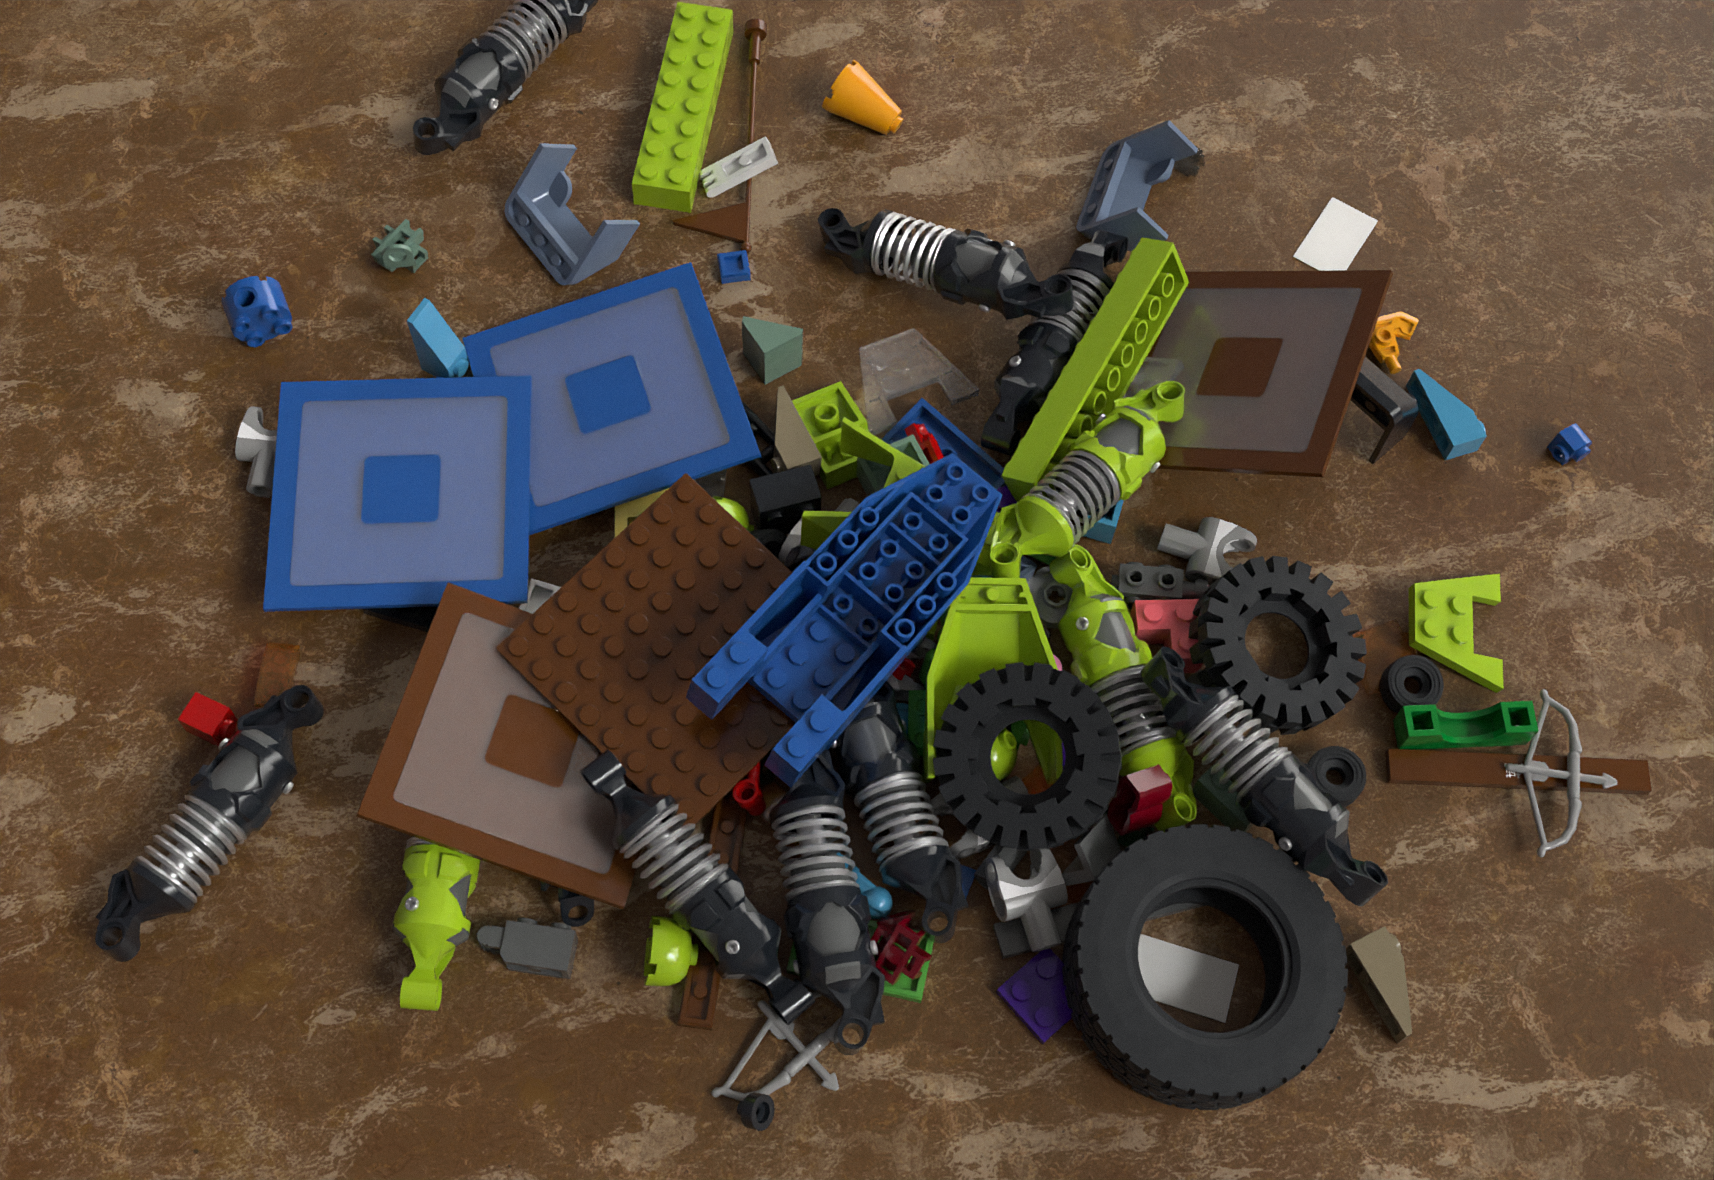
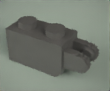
M517 918V922L507 920L506 927L484 925L476 933L481 949L484 952L499 954L509 971L571 979L578 937L576 931L571 930L572 927L567 924L551 923L550 927L537 925L538 922L533 919Z

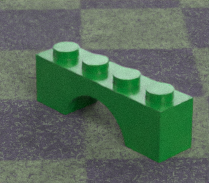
M1533 701L1499 702L1482 710L1464 713L1444 712L1439 710L1436 704L1403 706L1393 719L1398 749L1410 750L1526 745L1539 731Z

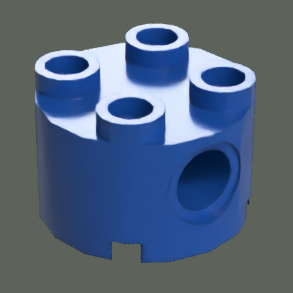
M250 276L238 280L225 290L226 297L221 299L234 337L241 341H246L249 347L261 346L266 340L275 338L278 335L287 334L293 328L291 324L292 315L281 285L272 277L266 276L267 281H260L258 276Z

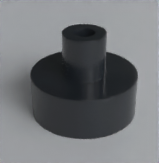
M756 1092L750 1093L737 1106V1113L741 1116V1121L746 1128L763 1131L769 1127L773 1120L775 1108L774 1102L769 1095Z

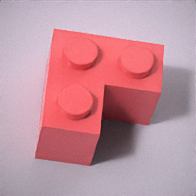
M1199 599L1135 600L1130 616L1134 623L1137 638L1145 641L1148 645L1164 644V647L1176 651L1185 663L1184 673H1195L1201 669L1203 663L1192 664L1189 650L1198 640L1188 638L1190 622L1197 618L1192 613Z

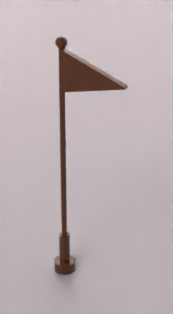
M761 19L748 20L745 23L744 32L746 39L750 41L749 64H751L748 145L754 143L757 65L760 64L761 41L767 36V24ZM752 177L746 180L744 203L673 220V225L742 243L740 250H746L749 253L752 250V246L749 243Z

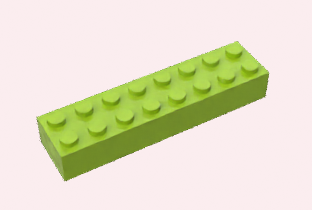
M677 2L632 180L634 204L691 213L699 181V172L702 168L733 36V10Z

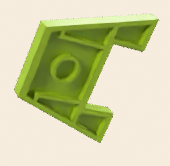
M1500 574L1420 582L1408 588L1409 646L1495 693L1503 690V659L1474 654L1472 601L1493 606L1500 603Z

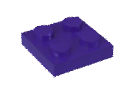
M1050 948L1040 951L996 990L999 997L1042 1045L1072 1019L1071 1013H1073L1072 1009L1068 1008L1064 992L1067 989L1066 985L1063 986L1062 967L1064 963Z

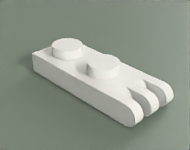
M765 136L702 169L699 172V176L707 197L712 198L778 164L769 140Z

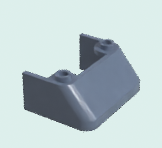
M1170 120L1109 145L1100 159L1076 225L1077 230L1089 239H1093L1094 233L1097 230H1104L1128 237V251L1135 249L1142 237L1162 241L1167 240L1169 235L1143 211L1151 186L1163 183L1170 178L1175 161L1196 154L1198 148Z
M540 143L505 203V216L559 284L575 285L615 262L640 223L637 220H603L592 237L566 206L572 194V183L564 170L577 148L571 144Z

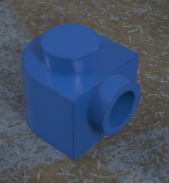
M1575 423L1560 431L1547 448L1552 453L1554 459L1560 462L1561 465H1564L1572 459L1578 462L1591 452L1588 447L1592 444V441Z

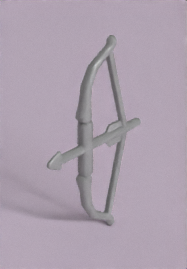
M1542 689L1540 697L1543 700V704L1537 720L1539 731L1531 739L1524 765L1508 763L1505 766L1508 771L1524 774L1541 843L1537 849L1539 857H1544L1545 852L1568 843L1576 831L1578 817L1582 808V802L1579 800L1580 781L1602 784L1604 789L1615 786L1618 783L1615 778L1607 773H1603L1602 776L1580 773L1582 746L1577 723L1569 709L1549 697L1547 690ZM1549 705L1563 715L1568 725L1569 753L1567 755V771L1549 769L1545 762L1532 760ZM1548 777L1567 779V799L1569 800L1567 827L1560 838L1551 842L1546 840L1532 780L1545 782Z
M815 991L811 993L814 999L821 996V994ZM759 1001L758 1007L767 1016V1021L724 1085L714 1088L711 1094L713 1097L724 1095L738 1101H744L747 1095L753 1092L770 1095L781 1087L788 1085L791 1082V1077L796 1075L808 1063L823 1079L821 1086L837 1091L839 1084L836 1074L834 1072L829 1074L815 1056L830 1041L834 1042V1034L841 1017L805 1047L793 1033L795 1024L792 1022L790 1025H787L765 1001ZM768 1030L778 1040L787 1039L799 1052L784 1066L783 1070L761 1089L748 1093H741L730 1089Z

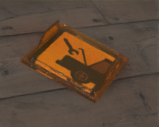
M1396 619L1352 635L1353 638H1362L1366 641L1367 654L1357 661L1366 664L1364 678L1360 681L1368 696L1380 692L1381 676L1390 664L1401 657L1417 655L1418 650L1409 646V634L1407 631H1402ZM1407 677L1405 678L1404 682H1407L1414 678Z

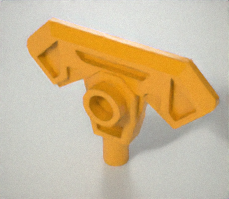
M1401 311L1378 317L1369 343L1374 356L1380 363H1386L1390 374H1396L1402 369L1397 360L1400 353L1396 337L1410 340L1419 322L1417 318Z

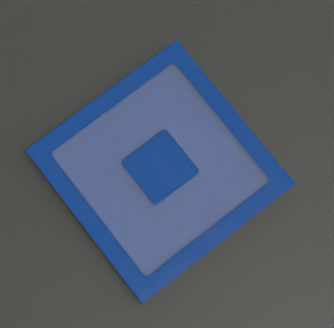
M691 262L463 338L473 377L532 375L529 535L668 489L685 473L694 480L761 457Z
M532 375L281 382L263 604L264 612L439 606L448 582L505 604L528 603Z

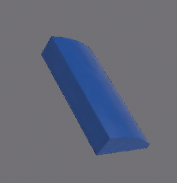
M923 398L882 438L883 441L891 444L907 437L904 429L912 423L924 424L928 433H932L937 440L944 457L953 453L995 489L1007 486L1001 476L1004 468Z

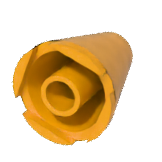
M852 60V65L848 63L830 88L832 89V98L830 99L826 96L822 104V108L826 111L884 135H887L890 131L895 133L904 120L900 117L902 110L856 60Z

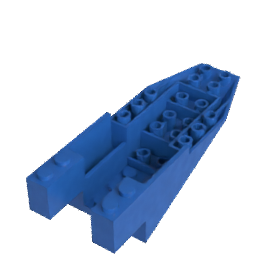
M951 453L866 497L821 546L794 570L691 680L686 698L712 720L746 682L764 695L795 722L794 726L772 749L765 763L769 770L791 788L825 749L828 750L968 585L1003 495Z

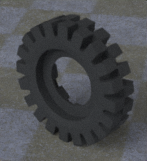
M1263 556L1249 559L1243 565L1241 563L1215 581L1204 592L1205 595L1198 600L1192 614L1196 615L1197 618L1190 622L1188 638L1198 640L1195 645L1189 648L1192 664L1204 663L1206 667L1197 674L1202 686L1210 687L1214 684L1216 687L1230 686L1238 695V700H1243L1242 710L1252 709L1251 720L1261 719L1260 729L1270 728V734L1279 729L1280 735L1296 734L1302 729L1307 731L1319 725L1345 708L1344 704L1353 700L1359 690L1356 683L1364 678L1366 664L1357 660L1365 656L1367 651L1365 639L1353 638L1352 636L1362 629L1357 613L1344 616L1341 611L1351 604L1342 590L1333 597H1330L1327 592L1333 584L1332 580L1322 572L1313 579H1310L1312 566L1297 560L1288 567V558L1272 556L1267 561L1264 560ZM1263 613L1280 614L1294 622L1301 630L1307 643L1308 658L1304 669L1297 676L1288 679H1278L1265 674L1259 669V666L1245 645L1246 629L1254 617Z
M1023 662L1005 664L1006 668L996 671L993 668L980 674V679L972 685L968 682L956 693L959 697L954 704H948L941 717L944 720L941 730H936L933 745L936 748V758H933L935 776L939 779L940 786L938 788L945 803L950 805L953 810L952 813L976 835L1006 848L1024 851H1036V849L1044 848L1051 849L1064 845L1063 843L1068 840H1075L1087 832L1088 827L1095 821L1098 822L1108 809L1107 805L1110 799L1114 798L1119 783V772L1122 770L1120 738L1107 707H1105L1100 697L1088 685L1082 683L1078 677L1065 670H1056L1047 664L1035 662L1034 665H1024ZM1021 720H1035L1050 726L1061 738L1065 749V765L1060 777L1050 788L1036 794H1019L1009 790L997 779L991 765V750L996 737L1005 727Z

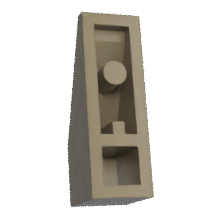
M784 385L778 387L776 400L773 458H771L772 469L774 473L811 464L814 476L819 475L822 456Z
M1384 926L1351 943L1346 948V955L1349 966L1398 1044L1412 1034L1405 964L1398 939L1392 933L1389 934Z

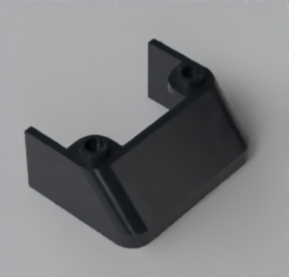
M1365 357L1350 400L1384 430L1369 459L1374 464L1406 436L1418 415L1419 409L1417 400L1413 395L1406 393Z

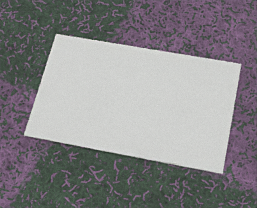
M1332 197L1293 257L1319 271L1347 270L1378 220Z
M1140 934L1138 945L1139 967L1145 986L1153 999L1157 1002L1225 1023L1239 965Z

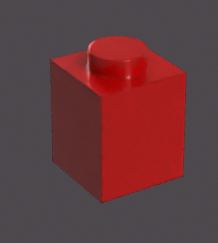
M198 692L194 693L177 719L186 732L218 747L225 738L229 739L233 735L237 725L236 722L238 721L229 707Z

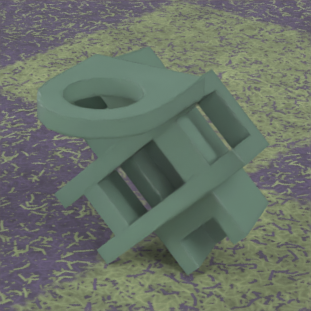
M407 219L396 229L386 225L384 229L387 235L382 240L376 236L372 239L377 248L371 254L374 261L390 272H393L396 268L405 267L415 273L428 259V251L419 246L424 240L423 230L421 228H418L416 231L412 230Z

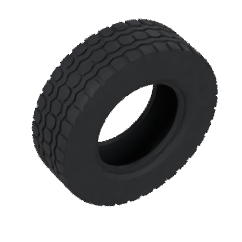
M1207 824L1188 825L1185 828V825L1168 828L1165 832L1163 830L1155 832L1132 843L1108 862L1084 893L1072 915V920L1069 922L1065 936L1066 943H1064L1062 963H1064L1062 967L1063 986L1066 985L1067 988L1064 992L1068 1008L1073 1011L1071 1017L1077 1030H1081L1083 1033L1081 1038L1090 1051H1095L1097 1054L1095 1058L1106 1070L1110 1068L1113 1071L1112 1075L1125 1085L1129 1083L1132 1086V1090L1145 1097L1150 1095L1153 1097L1152 1100L1171 1106L1173 1103L1175 1107L1191 1110L1196 1108L1198 1110H1218L1219 1108L1227 1109L1241 1106L1269 1094L1300 1074L1302 1070H1305L1317 1058V1055L1321 1053L1330 1040V1034L1334 1032L1341 1016L1338 1013L1342 1012L1346 996V992H1343V990L1347 988L1348 969H1344V966L1347 965L1346 947L1342 946L1341 942L1344 940L1339 923H1335L1336 915L1329 901L1325 902L1323 898L1325 894L1315 881L1312 882L1309 879L1311 875L1306 870H1303L1299 863L1295 865L1292 862L1293 858L1280 848L1276 850L1273 848L1274 845L1260 837L1252 838L1253 834L1238 829L1230 831V827L1212 825L1208 828ZM1183 903L1201 904L1226 913L1249 933L1260 952L1265 971V991L1262 1004L1249 1026L1225 1033L1204 1032L1187 1027L1162 1010L1145 986L1139 967V938L1148 916L1171 905Z

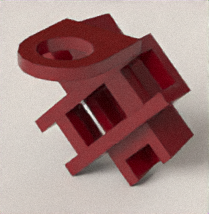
M915 910L902 911L882 918L877 922L878 927L871 938V941L874 940L878 948V953L875 954L879 957L876 961V967L885 976V980L892 985L898 982L902 973L912 980L919 978L922 975L920 971L922 966L932 957V955L918 947L926 932L921 929L916 933L907 927L910 920L916 916ZM895 943L905 948L906 952L897 947ZM885 966L886 968L894 972L893 975L885 969H883L882 967Z

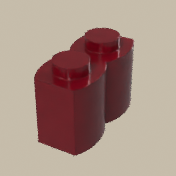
M1158 764L1123 776L1120 779L1117 787V797L1111 801L1108 808V819L1120 836L1152 826L1160 820L1163 803L1169 799L1172 792V781L1169 775Z

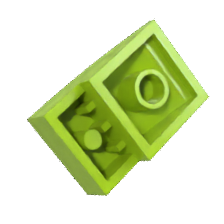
M837 382L792 400L822 456L819 476L826 488L829 489L856 478L857 457L840 452L842 420L845 417L869 432L868 423L842 382Z

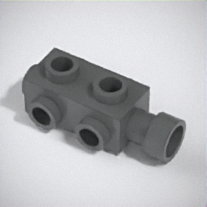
M1128 562L1126 564L1120 563L1118 574H1112L1111 585L1124 595L1127 609L1131 610L1135 600L1201 599L1205 595L1204 592L1208 589V580L1194 579V582L1183 581L1184 569H1176L1171 565L1154 567L1144 566L1139 562Z

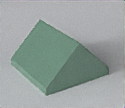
M743 316V354L765 385L802 365L803 329Z

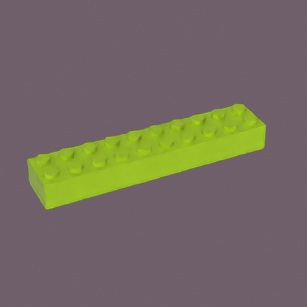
M1142 237L1136 248L1132 250L1129 260L1118 274L1109 294L1105 296L1096 316L1090 321L1089 328L1083 338L1077 343L1073 355L1067 365L1063 367L1056 384L1048 392L1043 406L1034 416L1030 428L1020 440L1011 460L1004 467L1001 476L1017 502L1027 493H1030V489L1037 486V483L1044 479L1045 475L1069 453L1070 444L1085 430L1091 431L1097 426L1095 422L1102 414L1107 416L1112 411L1114 400L1124 397L1189 284L1174 242ZM1049 484V487L1055 490L1054 485ZM1042 491V495L1049 498L1046 492Z

